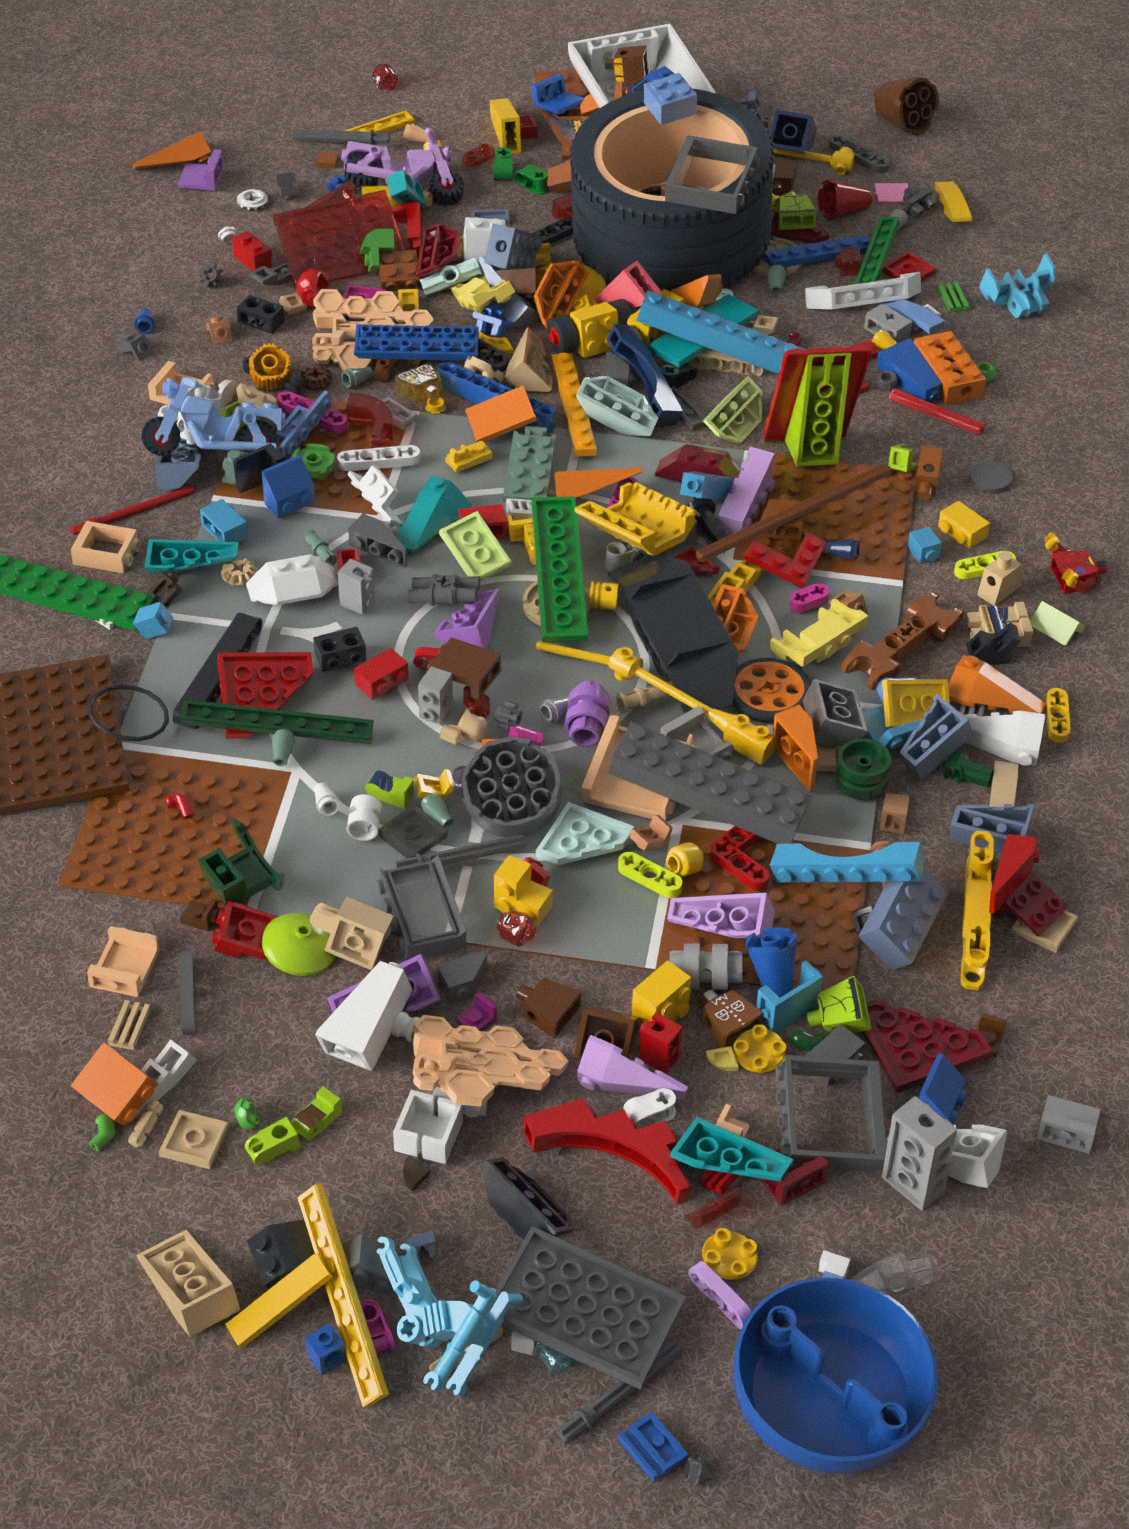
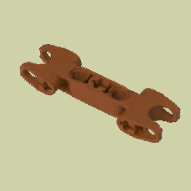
M935 592L920 596L907 609L905 616L908 619L874 646L866 640L860 641L843 661L841 670L848 674L854 671L868 673L870 677L866 687L870 690H876L877 683L882 679H895L902 667L898 662L922 645L932 635L942 641L946 640L962 621L965 612L960 608L950 611L938 608L936 605L940 595Z

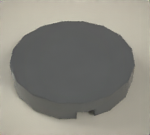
M980 462L970 470L969 482L972 487L980 492L986 491L989 492L988 494H998L1009 489L1012 483V473L1007 467L997 462Z

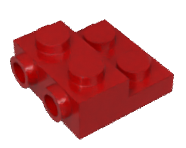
M228 900L225 908L219 909L215 923L220 924L219 929L215 928L211 943L215 944L214 951L235 958H239L240 954L243 953L266 960L267 957L262 948V937L265 928L276 918V915Z

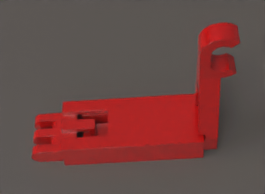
M409 202L380 212L376 209L374 214L369 216H363L361 211L358 213L359 221L363 224L407 223L410 250H416L418 260L424 229L420 202Z

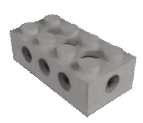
M914 1096L892 1115L882 1178L923 1211L945 1191L957 1129L950 1121L943 1119L933 1111L929 1104L922 1102Z

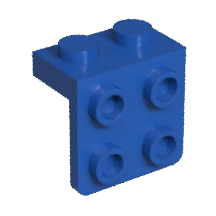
M560 73L531 85L534 106L544 111L554 112V114H563L565 110L576 108L584 100L583 97L566 92L564 75Z

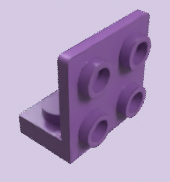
M214 149L212 156L208 158V165L186 163L178 182V187L215 191L223 172L222 150Z

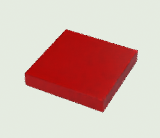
M906 252L885 264L882 269L883 273L893 279L900 278V274L920 272L921 282L934 275L937 271L935 267L910 252Z

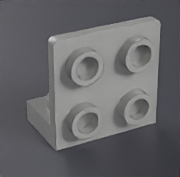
M1049 1095L1036 1139L1090 1154L1100 1109Z

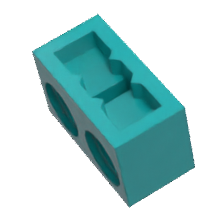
M397 171L387 177L390 197L399 205L418 201L421 208L426 206L423 186L406 171Z

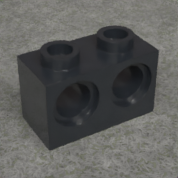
M248 295L237 306L238 322L273 334L285 321L284 306Z
M358 627L313 637L314 654L322 672L367 661L366 644Z

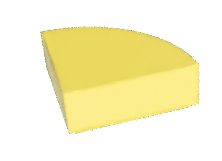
M731 1046L706 1051L707 1059L715 1067L725 1071H738L739 1066Z

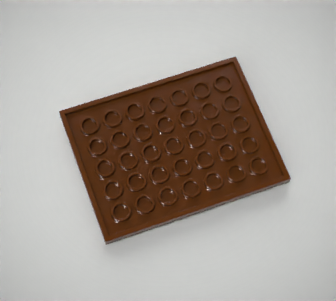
M109 654L0 674V815L130 791L122 740L105 734L95 726L89 717L88 704L93 695L105 687L114 685ZM115 690L107 691L96 699L93 704V713L101 725L109 731L121 735Z

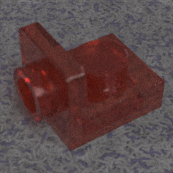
M470 686L464 687L463 705L470 709V713L486 719L490 714V697L483 694L479 700L472 698Z

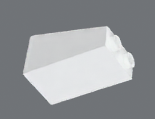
M380 961L322 1024L315 1035L326 1054L367 1070H373L392 1033L394 1021L403 1010L412 992L411 985L402 966L394 962L387 964Z

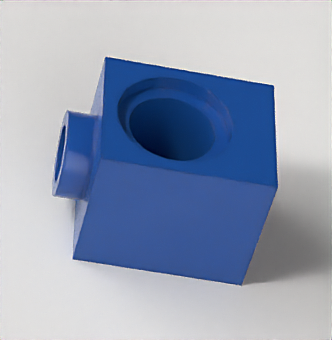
M330 1323L305 1337L307 1355L321 1375L346 1362L345 1344Z

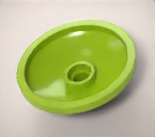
M283 914L273 919L265 928L262 937L264 954L281 971L297 976H311L325 971L334 962L336 955L324 951L330 933L312 926L310 914Z

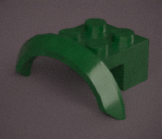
M231 819V823L244 849L228 858L221 848H218L198 859L203 878L224 906H226L228 900L239 904L269 886H272L277 891L283 887L284 873L276 872L269 865L252 840L245 824L236 819Z

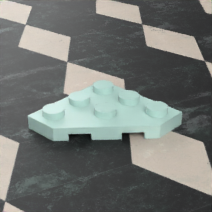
M568 802L536 849V858L558 866L622 850L629 842V834L634 826Z

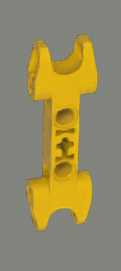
M975 831L971 836L965 872L962 929L963 954L960 981L966 990L978 991L983 986L985 967L988 963L990 949L991 913H989L992 889L991 867L994 840L992 835L985 831ZM984 839L989 845L981 848L976 846L975 841ZM976 973L979 975L980 980L970 982L966 979L965 975Z

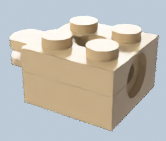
M347 896L340 909L319 903L310 916L312 926L330 933L324 951L369 970H372L393 919V915Z

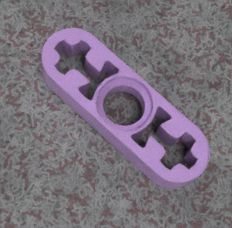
M700 1261L690 1268L688 1274L691 1281L711 1301L715 1300L720 1305L718 1308L739 1329H742L744 1322L752 1312L749 1306L706 1263Z

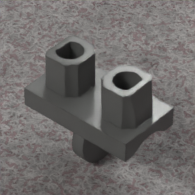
M929 186L920 192L914 187L906 188L903 200L906 201V207L902 210L906 214L910 213L914 218H917L923 214L925 209L927 211L932 209L937 202L931 196L933 189Z

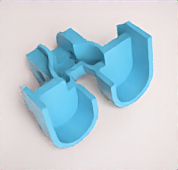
M1045 253L1037 271L1032 273L1028 279H1025L1020 269H1018L1014 279L1007 272L1001 282L996 281L991 270L988 268L979 289L986 301L994 302L998 306L1007 304L1009 311L1015 318L1029 317L1030 314L1034 313L1040 314L1050 304L1044 293L1050 289L1055 280V266L1048 254Z

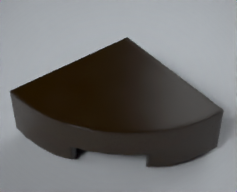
M409 1155L403 1165V1177L406 1186L413 1192L430 1175V1169Z

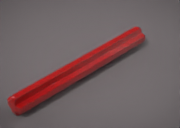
M893 389L890 392L889 399L977 435L982 434L985 425L981 422L897 389Z

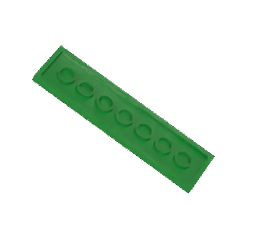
M576 496L531 498L542 642L588 641L578 518L575 512Z
M0 554V594L96 621H100V619L104 620L105 623L110 621L113 622L114 626L133 631L137 630L133 622L139 608L156 603V596Z

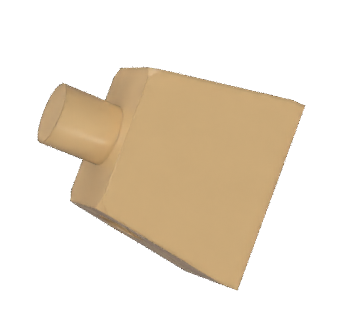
M1007 551L1000 552L998 558L984 569L977 595L993 606L997 605L1021 587L1022 564L1012 558L1011 553Z

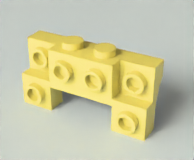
M485 275L479 279L474 278L465 284L458 283L451 288V291L462 307L476 312L484 311L486 306H489V303L492 301L504 303L511 299V295L515 293L511 283L505 280L490 288Z
M834 598L829 610L823 607L819 608V621L800 632V639L786 629L783 631L782 640L778 641L774 637L770 639L769 650L785 661L792 659L802 667L813 660L820 663L824 659L830 658L841 648L848 646L851 642V636L867 626L868 615L861 610L848 608Z

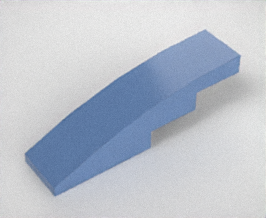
M905 299L875 304L876 307L884 304L912 321V329L914 330L922 328L930 334L943 328L945 325V320L932 311Z

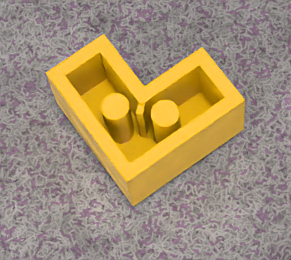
M508 855L494 874V908L517 918L520 915L525 916V922L539 926L553 907V890L531 881L530 863Z

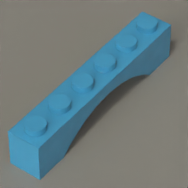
M895 842L878 851L851 857H834L818 854L807 849L801 843L777 844L770 867L776 882L920 881L926 858L920 842Z

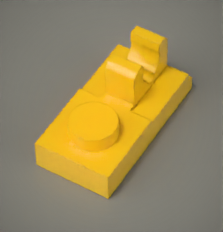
M483 441L469 446L462 444L461 449L458 451L454 448L450 449V454H447L445 462L457 473L493 459V452Z

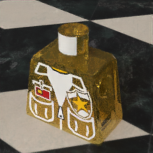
M429 363L395 375L397 393L414 403L420 404L429 398L435 401L443 394L441 377Z

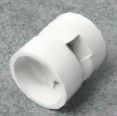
M361 794L352 799L346 826L350 837L359 841H369L377 836L380 824L379 818L382 811V804L379 799L367 794Z

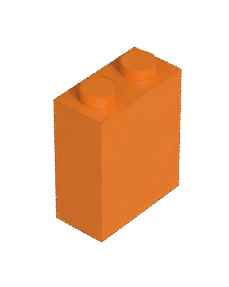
M103 1042L71 1084V1087L114 1121L126 1126L137 1117L139 1109L145 1101L152 1097L159 1083Z

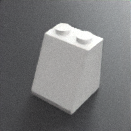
M466 217L461 249V263L476 258L482 275L474 278L479 279L485 275L479 258L481 256L485 258L492 224L506 226L505 220Z

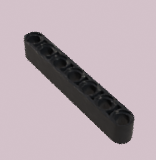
M241 612L237 613L176 705L173 712L174 724L195 730L200 727L181 724L184 700L212 703L217 701L221 694L217 661L218 653L248 652L261 632L262 619L260 617Z

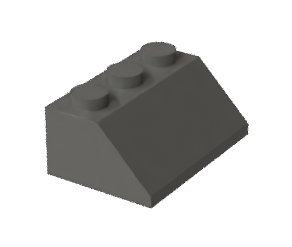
M813 679L803 699L805 712H808L812 718L815 743L835 748L866 735L868 730L857 691Z

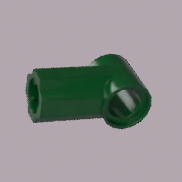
M955 751L950 755L945 765L943 776L947 780L949 778L956 780L957 783L965 780L988 787L994 768L970 761V758L965 753Z

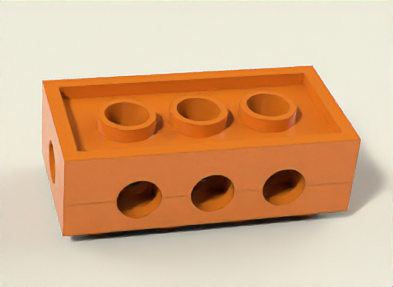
M952 331L914 339V344L942 382L940 398L945 405L983 398L986 378Z

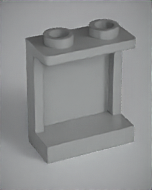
M700 706L661 727L660 734L683 742H687L689 734H693V745H696L697 749L726 761L732 758V742L724 743L704 721L705 712Z

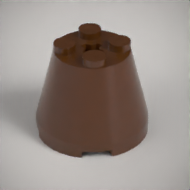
M912 77L888 81L874 92L876 115L907 133L920 134L926 131L931 126L930 121L934 112L938 111V91L936 86L927 78Z

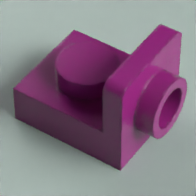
M479 992L475 995V1004L458 1016L456 1023L459 1026L476 1027L479 1031H484L497 1021V1006L491 998H486Z

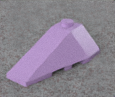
M590 1035L577 1071L578 1081L583 1087L589 1090L597 1088L602 1091L645 1095L658 1089L666 1088L674 1092L676 1099H686L688 1086L661 1071H649V1068L644 1065L642 1060L638 1058L630 1060L621 1055L622 1049Z

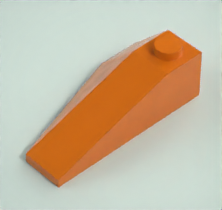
M643 467L556 472L554 474L556 497L576 496L577 499L639 475L643 472Z
M962 656L955 667L948 685L949 700L965 706L974 707V704L977 703L988 705L989 710L1007 708L1010 713H1013V711H1026L1042 714L1046 703L988 663L974 656Z

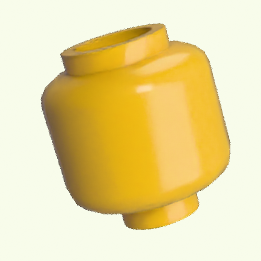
M686 842L670 849L666 860L667 867L671 872L680 877H686L702 869L704 855L697 845Z

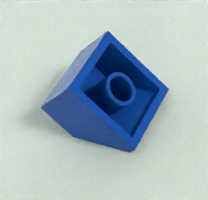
M300 455L262 471L264 503L277 518L315 502L314 484Z
M938 1053L921 1089L919 1099L929 1104L933 1111L943 1119H947L955 1125L959 1114L956 1108L957 1106L963 1107L968 1092L963 1091L966 1080L944 1054Z

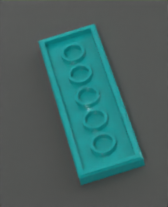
M729 294L702 310L742 326L756 318L759 312L758 309ZM668 332L648 344V349L651 353L678 368L708 349V347Z

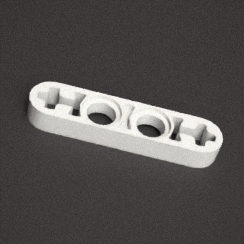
M414 445L347 450L337 455V466L343 471L367 470L372 465L378 469L413 466L420 462V449ZM386 456H394V458H390V459L385 458V457H386ZM364 458H373L372 460H363Z

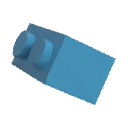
M223 499L200 509L202 526L217 541L239 543L248 539L247 529L249 526L247 520L243 516L241 517L234 507L228 505Z

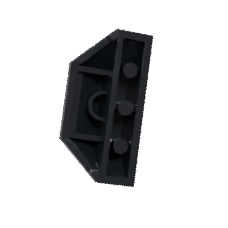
M504 1157L485 1160L483 1167L488 1202L496 1210L497 1215L504 1219L519 1237L524 1240L531 1226L553 1236L572 1233L574 1227L571 1225L569 1215L534 1179L519 1168L510 1165V1161Z

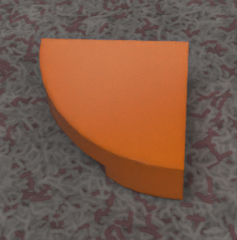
M591 94L587 95L581 102V116H588L599 109Z

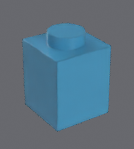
M930 527L910 532L908 548L919 563L933 562L940 557L942 543Z
M162 602L139 608L133 625L144 638L149 639L168 633L174 617Z

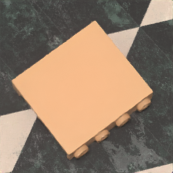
M610 715L581 787L582 802L652 819L654 815H660L666 821L668 814H672L674 811V800L609 774L612 756L627 730L626 727L619 726V716ZM689 734L687 742L680 741L696 748V745H693V734Z

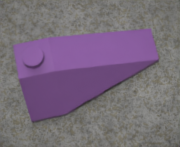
M494 589L478 592L477 602H465V608L460 611H454L452 613L453 618L450 621L443 620L434 632L435 638L446 644L452 637L486 649L492 634L500 590Z
M421 954L399 964L404 968L412 988V992L402 1010L403 1012H417L441 1001L437 984L428 963ZM361 982L327 997L332 1012L342 1004Z

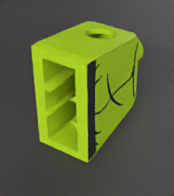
M791 191L786 195L780 196L779 230L815 228L817 211L807 195H796L795 192Z
M855 976L820 992L817 995L819 1009L807 1012L810 1026L815 1027L822 1024L829 1034L840 1024L852 1033L872 1030L864 989Z

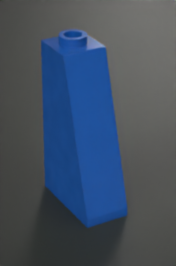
M910 338L878 352L876 367L882 372L893 371L897 375V384L909 394L928 402H936L940 398L942 382Z

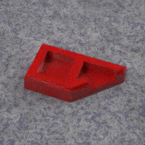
M693 547L675 556L677 559L688 561L694 574H719L720 567L712 561L699 562L696 559L697 550Z

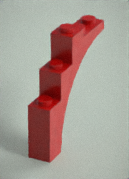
M584 1098L524 1116L523 1134L533 1153L549 1150L554 1147H575L613 1154L651 1174L668 1191L677 1205L687 1202L691 1184L687 1175L682 1174L678 1160L670 1157V1153L678 1141L675 1132L669 1129L665 1121L637 1129L632 1118L629 1119L624 1109L596 1118L594 1109L588 1107Z

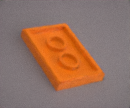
M524 386L465 409L477 442H486L537 421Z

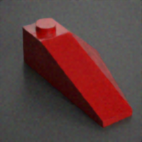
M1007 834L990 892L989 913L994 914L1032 873L1034 863L1039 864L1041 849L1037 848V838Z

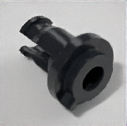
M693 497V501L687 506L697 511L694 518L697 520L699 533L705 538L707 545L718 541L715 535L721 534L725 536L726 533L720 528V524L714 516L716 511L715 503L712 499H697Z

